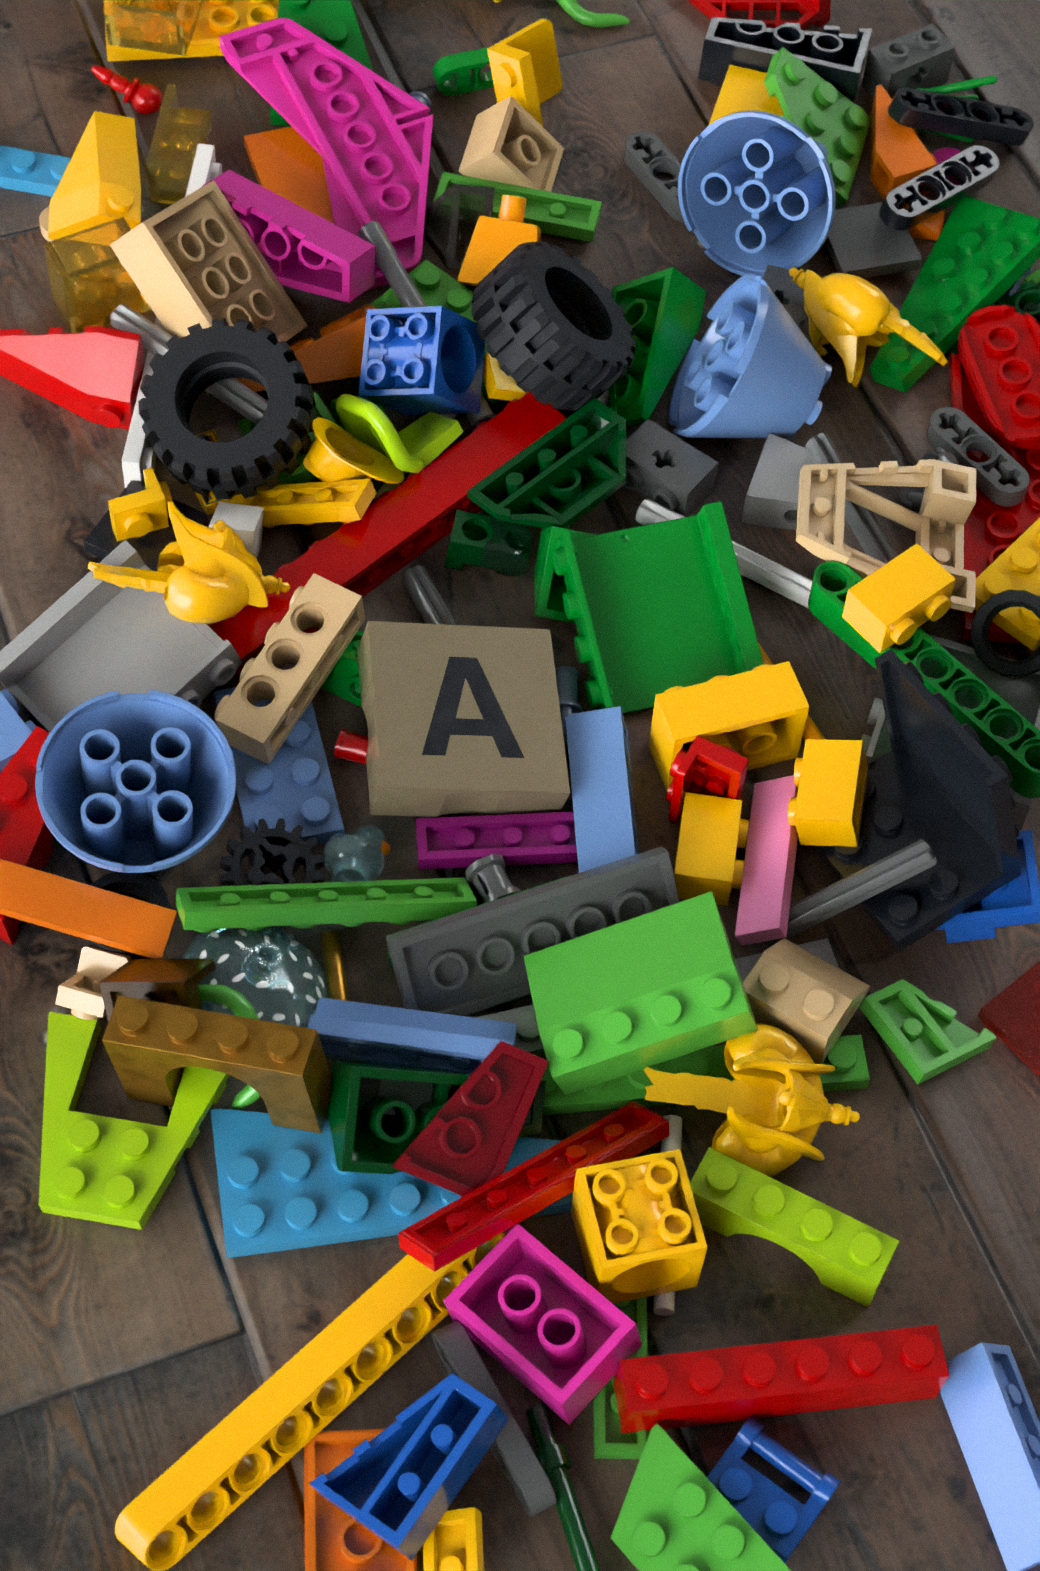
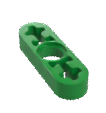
M489 47L447 55L439 59L432 69V75L439 91L444 95L453 96L494 87L491 71L487 73L480 72L485 65L490 63L487 51Z

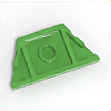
M659 1424L654 1425L650 1430L611 1535L613 1542L639 1571H791Z

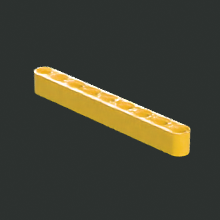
M502 1232L435 1272L407 1254L129 1503L116 1521L115 1534L117 1539L151 1571H165L178 1563L449 1314L444 1303L445 1298L498 1244L505 1234Z

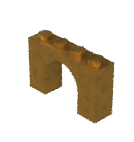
M118 995L102 1042L128 1099L173 1107L184 1068L202 1067L231 1075L255 1089L264 1100L272 1125L322 1134L328 1115L331 1073L316 1029Z

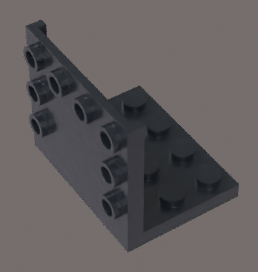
M890 649L875 658V664L892 750L868 764L858 847L811 846L838 879L841 880L921 839L929 842L936 854L937 863L935 866L859 903L895 947L902 951L951 918L986 898L1003 885L1019 877L1021 871L1016 838L1019 837V831L1013 818V810L1016 809V805L1010 794L1009 782L1012 781V775L1009 768L999 756L994 755L991 757L982 748L978 734L968 723L961 725L955 719L950 705L939 692L932 694L924 685L923 678L915 665L910 661L903 663Z

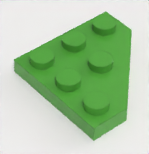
M782 47L772 56L764 84L770 97L777 96L784 113L782 117L796 124L811 138L821 142L826 147L827 159L835 186V207L837 208L848 199L872 117L865 113L860 106L855 105L835 89L831 83L825 81L806 66L801 59L796 58Z

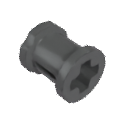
M491 854L473 862L465 871L467 883L470 886L476 887L483 900V904L521 892L520 888L513 886L505 872L506 863L499 854Z

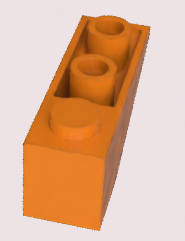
M882 84L876 86L870 117H872L870 123V181L884 200L891 190L935 167L937 161L935 156L928 152L920 141L915 128L901 125L889 115L888 106L893 98L889 96ZM918 190L924 196L930 194L927 191Z

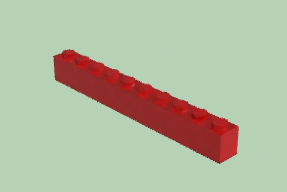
M530 392L520 399L510 401L498 415L488 422L478 424L470 435L456 445H449L438 458L424 467L421 472L411 473L407 480L395 489L382 493L375 500L374 504L367 508L360 521L343 523L338 530L325 539L315 541L306 553L292 563L280 566L273 576L277 579L278 577L282 578V582H287L290 585L288 592L280 591L279 595L266 593L268 599L267 607L260 608L248 604L231 618L207 624L223 641L227 639L233 645L243 662L229 681L237 687L244 665L249 659H256L264 647L268 630L275 622L280 623L289 610V602L293 593L299 586L305 587L313 573L364 597L451 533L456 510L475 514L481 511L482 508L467 498V491L567 418L557 409L552 408V405L542 404L535 400V396ZM310 627L303 632L314 633L320 628Z

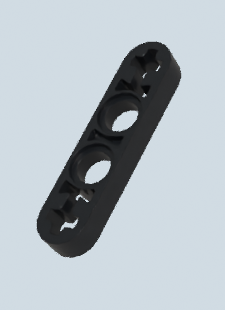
M899 88L888 106L889 115L896 122L907 127L1013 146L1023 145L1034 127L1032 118L1026 112L1015 107L913 88Z
M975 145L967 148L891 190L879 209L881 220L894 230L904 231L912 228L990 183L999 168L998 157L993 151L984 146ZM945 175L954 177L961 185L952 184L945 178ZM918 190L929 192L935 200L923 197ZM906 204L909 205L908 210L904 209Z

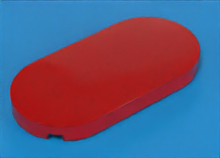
M992 305L973 312L967 318L966 324L961 327L957 349L985 423L998 440L1009 446L1019 449H1039L1040 324L1033 316L1026 312L1025 316L1015 312V307Z

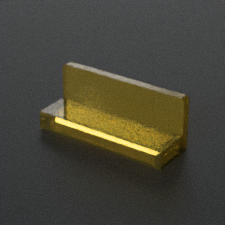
M167 84L146 163L151 202L174 204L186 196L198 143L207 144L212 124L210 110L179 108L176 84Z

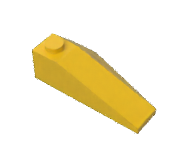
M94 111L50 200L48 239L112 249L110 244L131 231L141 222V181L135 118Z

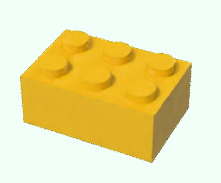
M789 661L775 665L762 664L751 671L731 676L718 675L704 683L688 687L675 686L665 690L663 693L656 694L648 747L666 791H668L674 777L669 775L676 755L681 749L688 752L697 736L719 746H728L736 750L741 756L749 759L747 771L797 758L810 706Z

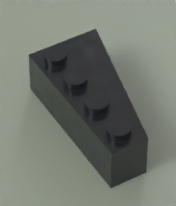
M712 17L704 38L698 79L722 86L729 65L767 73L772 56L784 47L854 103L863 74L873 29L858 28L857 34L840 33L839 26L823 25L822 32L805 31L800 29V23L784 22V25H779L776 28H766V24L761 20Z

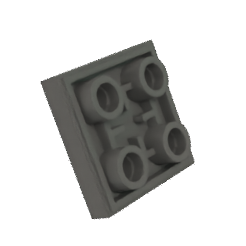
M883 202L835 210L834 220L825 240V245L837 273L851 274L863 279L919 269L922 259L909 230H894L883 223L879 215V209Z

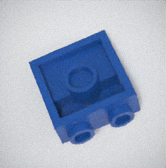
M1032 830L1019 831V837L1016 838L1021 875L935 929L936 931L945 930L947 943L996 938L995 928L1040 923V886Z

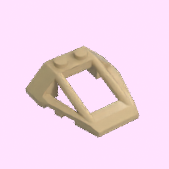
M935 459L919 460L916 466H898L897 461H881L879 467L855 468L854 463L809 464L802 466L799 476L796 542L813 555L825 561L842 562L863 579L887 564L843 543L845 499L915 531V544L918 543L956 579L950 598L952 600L950 608L970 613L974 611L976 572L964 569V524L976 503V468ZM858 485L925 487L919 514Z

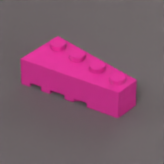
M230 169L211 180L215 181L281 285L348 303L374 286L375 245Z

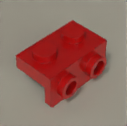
M697 736L688 752L681 749L672 763L669 775L674 777L665 797V800L671 803L668 820L676 824L678 823L682 815L685 792L741 800L749 759L741 756L736 750L728 746H719Z

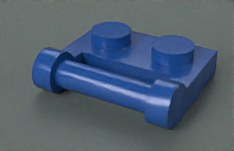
M751 1416L742 1426L734 1441L707 1478L786 1564L842 1481L829 1472L825 1475L821 1474L763 1432L765 1425ZM749 1450L754 1451L809 1491L812 1495L805 1505L743 1461Z

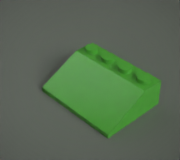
M712 891L523 956L538 1031L546 1058L549 1061V1069L553 1080L565 1095L758 1030Z

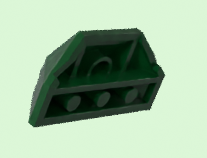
M594 398L467 491V498L500 521L539 528L554 526L566 529L626 484V419Z

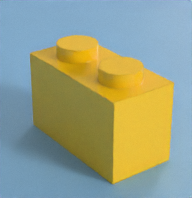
M916 543L848 589L842 618L881 653L894 643L897 645L905 643L912 637L917 628L929 619L931 621L940 619L952 604L950 598L956 579Z
M805 740L803 758H796L794 764L795 786H798L797 797H790L788 803L789 826H796L800 845L858 847L868 773L863 740Z
M685 792L674 867V879L679 899L687 900L712 891L717 905L728 906L731 888H741L744 861L735 859L737 847L745 848L749 820L740 819L742 800Z

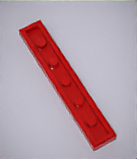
M632 1101L398 1233L400 1249L435 1272L572 1193L576 1169L630 1159L670 1136L669 1121Z

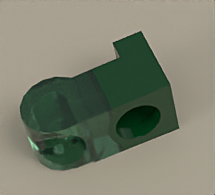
M456 510L444 567L462 570L463 564L493 569L505 576L522 575L529 567L534 541L533 534L526 527Z

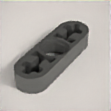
M637 131L630 134L625 142L624 161L673 219L685 223L678 198V178L681 163L655 134L647 131ZM666 172L675 178L670 181H662L654 175Z
M942 407L932 413L927 429V439L936 449L941 447L957 458L959 465L976 468V487L994 503L1009 507L1019 504L1024 499L1029 484V475L1013 457L961 410L954 407ZM978 450L985 453L989 460L986 462H975L969 459L966 453Z

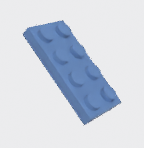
M236 687L214 691L216 708L225 695L231 696ZM259 700L254 706L263 707L270 704L272 700ZM312 701L269 765L230 746L234 757L236 796L243 826L245 825L254 833L257 832L259 819L264 818L268 828L272 829L276 827V823L281 818L284 819L285 830L288 832H292L298 825L303 827L302 841L315 838L317 844L345 839L344 826ZM271 844V845H277V846L285 847V846L279 845V844Z

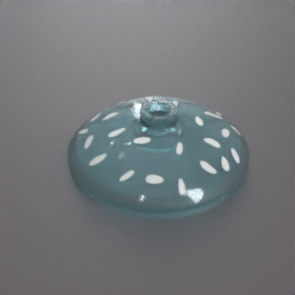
M276 926L266 927L258 931L245 928H222L209 933L200 932L190 943L183 958H213L216 970L197 984L226 985L242 993L253 1005L259 1020L308 1028L310 1014L315 1015L318 1000L320 998H328L326 977L316 957L300 940ZM201 1001L203 1010L235 1015L223 1004Z

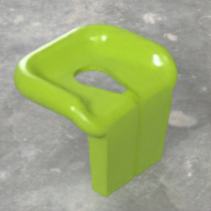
M343 394L336 401L337 414L348 433L390 458L397 469L409 473L421 472L424 467L430 464L464 432L457 420L430 411L397 433L386 414L374 403L351 394Z

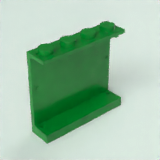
M721 501L704 504L698 514L694 516L571 540L570 532H563L556 544V549H552L555 572L558 576H564L567 592L563 593L564 610L568 620L574 619L578 636L574 637L575 654L579 664L585 663L589 681H585V694L590 707H596L599 710L621 706L623 715L653 709L656 694L663 693L671 687H688L707 682L718 675L731 676L751 671L763 664Z

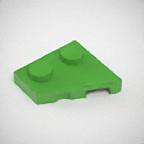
M904 979L866 996L859 1007L917 1084L989 1049L996 1040V1036L988 1029L983 1028L981 1033H978L954 1019L957 1013L956 1010L941 1001H934L928 998L922 990Z

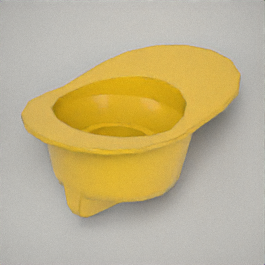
M318 417L312 421L311 427L316 438L304 458L303 464L320 481L335 482L372 478L389 484H399L404 481L403 471L397 469L393 461L381 452L357 440L342 427L328 419Z

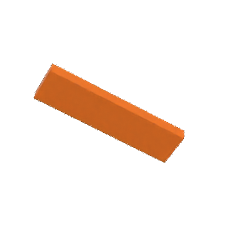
M0 859L1 915L150 959H163L177 918V911Z

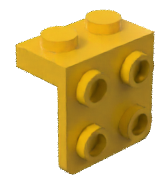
M542 18L487 48L497 103L512 96L544 127L540 104L562 90L563 84L553 24L550 20Z

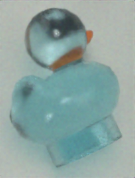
M371 824L358 828L355 834H335L327 841L323 851L325 857L324 865L331 874V881L351 882L372 881L376 879L385 864L384 856L390 853V845L386 842L385 835L381 829Z

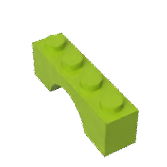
M710 1147L690 1182L702 1225L726 1237L734 1234H749L772 1241L788 1249L806 1262L816 1273L822 1285L869 1308L890 1265L899 1240Z

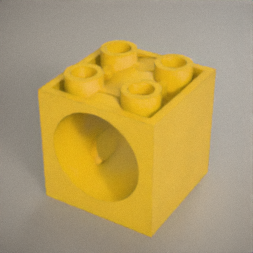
M680 1149L576 1169L571 1214L588 1282L612 1304L697 1287L707 1251V1244Z

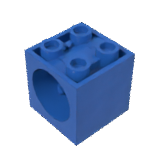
M443 306L367 309L359 397L403 415H425L430 411L437 414H479L485 340L479 337L476 330L477 323Z

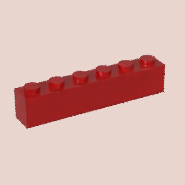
M928 1325L620 1359L613 1380V1386L616 1394L621 1434L641 1430L650 1431L657 1423L662 1429L748 1420L751 1416L757 1419L936 1398L949 1377L938 1326Z

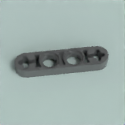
M455 1320L433 1331L431 1334L435 1348L449 1375L453 1373L497 1403L509 1419L490 1446V1449L525 1512L532 1518L556 1505L557 1500L550 1481L459 1321Z

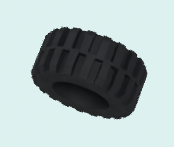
M542 241L527 242L517 246L475 288L472 300L473 320L477 321L476 330L479 337L485 340L487 344L486 349L491 357L496 358L501 364V370L508 377L511 376L518 382L517 386L525 393H532L535 396V400L542 404H551L552 408L557 410H579L594 398H599L631 368L636 348L635 341L632 339L633 331L631 325L626 323L624 318L626 314L622 307L617 305L612 298L614 295L607 286L604 287L597 280L598 276L591 269L587 270L581 265L579 259L573 255L565 254L564 249L556 245L549 246L547 242Z
M226 318L212 319V327L202 329L200 323L187 328L190 333L181 340L174 335L165 343L169 350L164 356L160 353L154 355L149 363L154 373L152 376L144 375L140 389L145 398L138 401L139 415L144 421L142 429L146 439L164 467H167L171 475L182 485L189 483L194 492L204 496L208 495L210 490H212L218 499L231 500L234 491H240L244 498L257 495L256 487L266 484L269 490L281 484L277 476L284 470L291 475L299 467L300 464L296 458L297 454H307L312 444L308 433L313 432L311 427L312 421L317 418L313 410L316 402L307 376L294 351L285 341H278L273 331L263 326L256 332L251 321L241 319L236 321L235 326H229ZM228 378H246L264 386L269 397L266 411L258 425L246 435L232 441L212 442L201 439L192 432L189 420L193 405L200 394L212 384Z

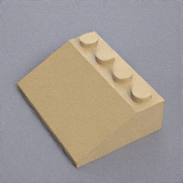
M214 180L145 220L110 244L120 263L127 270L167 333L172 336L176 335L179 340L190 334L187 329L188 327L200 323L202 329L212 327V319L226 318L229 326H235L238 319L251 321L256 332L260 327L264 326L276 334L278 341L285 342L308 326Z

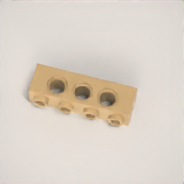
M313 573L305 587L299 586L295 590L289 602V610L280 623L275 622L270 627L265 637L263 649L256 659L251 658L246 662L240 674L239 684L231 696L225 695L216 708L214 716L216 725L220 728L230 746L268 765L271 763L365 621L361 595ZM310 627L321 628L314 633L303 632ZM285 663L297 664L288 670L279 669ZM259 700H272V702L266 706H254V704Z

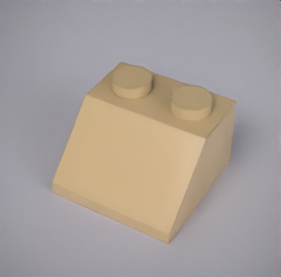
M509 96L477 114L459 172L463 176L551 192L564 147L512 96Z
M785 938L763 952L743 982L756 1023H765L778 1027L793 1036L817 1064L823 1063L870 989V985Z

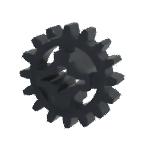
M264 818L259 819L257 832L253 833L245 825L240 828L239 836L241 843L233 839L228 840L226 850L231 856H221L219 868L228 873L221 876L220 886L296 884L297 880L292 874L297 872L301 865H303L305 871L303 883H323L326 875L316 870L324 866L325 857L318 854L312 855L316 849L317 840L311 838L302 841V826L298 825L292 832H288L285 830L284 819L279 818L276 827L269 829ZM271 844H279V845H283V846H285V847L277 846V845H271ZM247 855L252 869L246 872L245 877L241 878L240 864ZM268 866L272 871L280 868V877H277L273 872L265 875L263 873L264 867Z

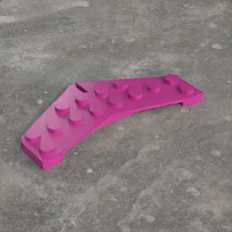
M277 18L219 36V47L227 62L322 156L334 224L358 236L362 226L369 222L377 221L381 224L395 247L397 257L409 274L419 266L422 257L433 114L429 115L430 108L291 19ZM376 264L374 286L367 291L389 284Z

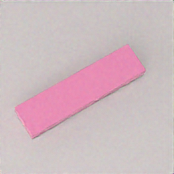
M794 775L754 783L735 937L742 946L786 938L798 841L796 826H789L788 823L790 797H797L798 786H795Z

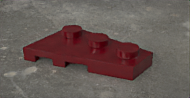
M499 1041L391 1167L462 1197L502 1175L549 1061Z

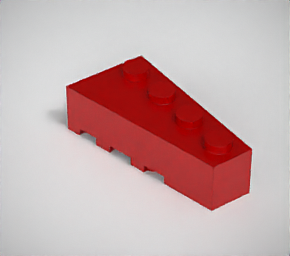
M36 726L0 773V859L41 871L43 866H47L53 852L52 844L55 837L42 818L36 798L37 759L42 745L49 735V732ZM0 914V939L13 946L19 932L18 924L20 920Z

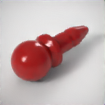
M97 65L92 66V73L105 85H110L112 89L121 94L124 93L123 102L126 104L132 103L133 108L137 112L153 114L161 109L163 96L155 85L150 83L141 84L140 79L137 77L132 82H129V79L118 73L115 74L110 68Z

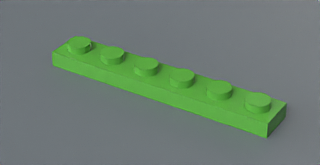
M465 877L177 888L176 908L183 929L202 933H209L222 928H244L246 930L258 931L270 926H293L295 928L307 929L319 924H341L355 927L367 922H389L403 925L416 920H435L477 906V900Z

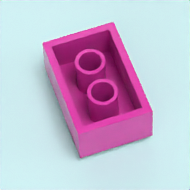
M516 1224L444 1300L452 1321H459L467 1335L569 1425L616 1374L620 1359L631 1358L642 1346L637 1325L633 1320L519 1224Z

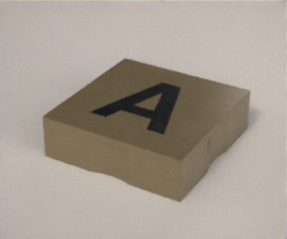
M384 621L367 622L357 649L361 704L368 726L366 766L370 815L438 817L458 813L483 816L561 811L570 795V786L550 629Z

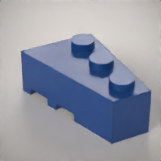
M453 1373L397 1415V1421L371 1441L366 1439L353 1449L354 1454L327 1475L322 1473L309 1483L325 1499L411 1561L509 1420L497 1403Z

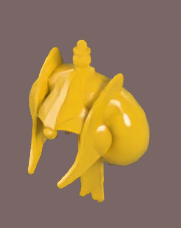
M795 267L789 270V276L793 277L792 282L797 283L798 287L803 289L805 312L809 318V334L819 356L826 355L828 351L822 346L830 343L843 361L847 381L852 383L855 388L858 387L862 378L867 345L882 346L889 342L887 335L890 332L896 333L942 366H945L947 363L944 354L925 332L920 333L918 329L909 324L908 320L902 319L898 309L871 282L846 273H833L821 278L811 270L804 272V269L797 270Z
M170 501L167 502L168 513L177 541L169 543L160 552L157 571L113 566L91 561L88 564V569L93 571V577L121 588L128 586L142 589L146 592L155 591L163 593L170 614L180 620L198 624H211L231 618L248 604L260 608L267 607L268 599L266 593L279 595L280 591L286 593L290 589V585L287 582H282V578L278 577L277 579L271 575H262V568L256 557L247 551L240 536L230 526L225 525L224 521H217V523L213 524L212 528L206 527L185 517L175 504Z
M756 1023L758 1030L727 1040L724 1049L725 1065L735 1080L731 1081L723 1077L716 1078L682 1072L674 1074L656 1071L649 1067L644 1068L643 1072L653 1083V1085L645 1087V1100L694 1105L698 1110L707 1109L726 1113L728 1119L716 1130L712 1140V1149L769 1177L777 1175L797 1162L802 1156L816 1161H823L825 1159L823 1153L811 1145L821 1123L830 1121L833 1124L844 1123V1125H848L850 1121L856 1123L860 1119V1114L857 1111H852L851 1106L847 1105L844 1107L839 1103L830 1104L824 1096L820 1075L834 1072L835 1066L814 1063L806 1049L793 1036L778 1027L765 1023Z

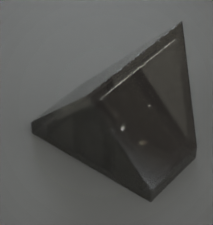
M453 184L425 209L423 237L446 268L461 269L479 216L494 218L495 187Z

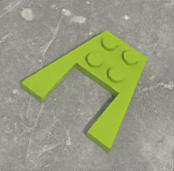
M49 1012L39 1206L43 1213L143 1230L176 1174L174 1168L186 1148L192 1147L199 1135V1126L212 1104H217L226 1089V1080L229 1075L202 1067H185L167 1127L75 1111L101 1026L98 1019L87 1020L74 1015Z

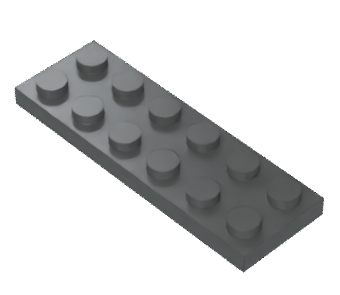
M661 846L385 937L405 1009L466 1016L531 994L523 956L676 904L680 901L669 852Z

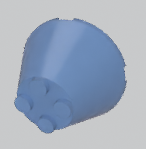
M763 111L735 112L714 121L695 137L682 160L678 178V198L682 217L688 231L693 230L698 240L707 249L704 253L728 271L742 276L754 274L760 278H763L768 264L790 270L794 267L797 269L808 262L827 239L835 214V186L827 159L826 147L821 142L815 141L791 121L776 114Z
M754 274L744 275L729 286L707 314V318L713 320L701 342L693 338L679 368L671 393L668 422L676 426L673 432L681 437L767 438L770 433L790 440L804 423L808 425L813 424L821 412L822 402L818 398L822 387L831 375L832 366L822 360L767 283Z
M119 690L108 692L75 707L51 730L42 745L37 759L36 798L42 818L50 832L59 843L76 857L99 868L116 872L144 873L158 871L190 859L204 849L218 835L234 803L236 792L234 757L229 743L220 728L205 712L190 702L172 694L149 690V694L133 693L119 695Z

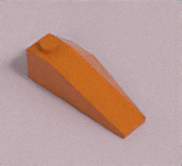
M365 304L319 328L321 338L314 341L310 337L289 345L294 351L297 360L300 361L309 384L361 376L367 309L377 308ZM235 378L254 392L266 390L263 385L246 378Z

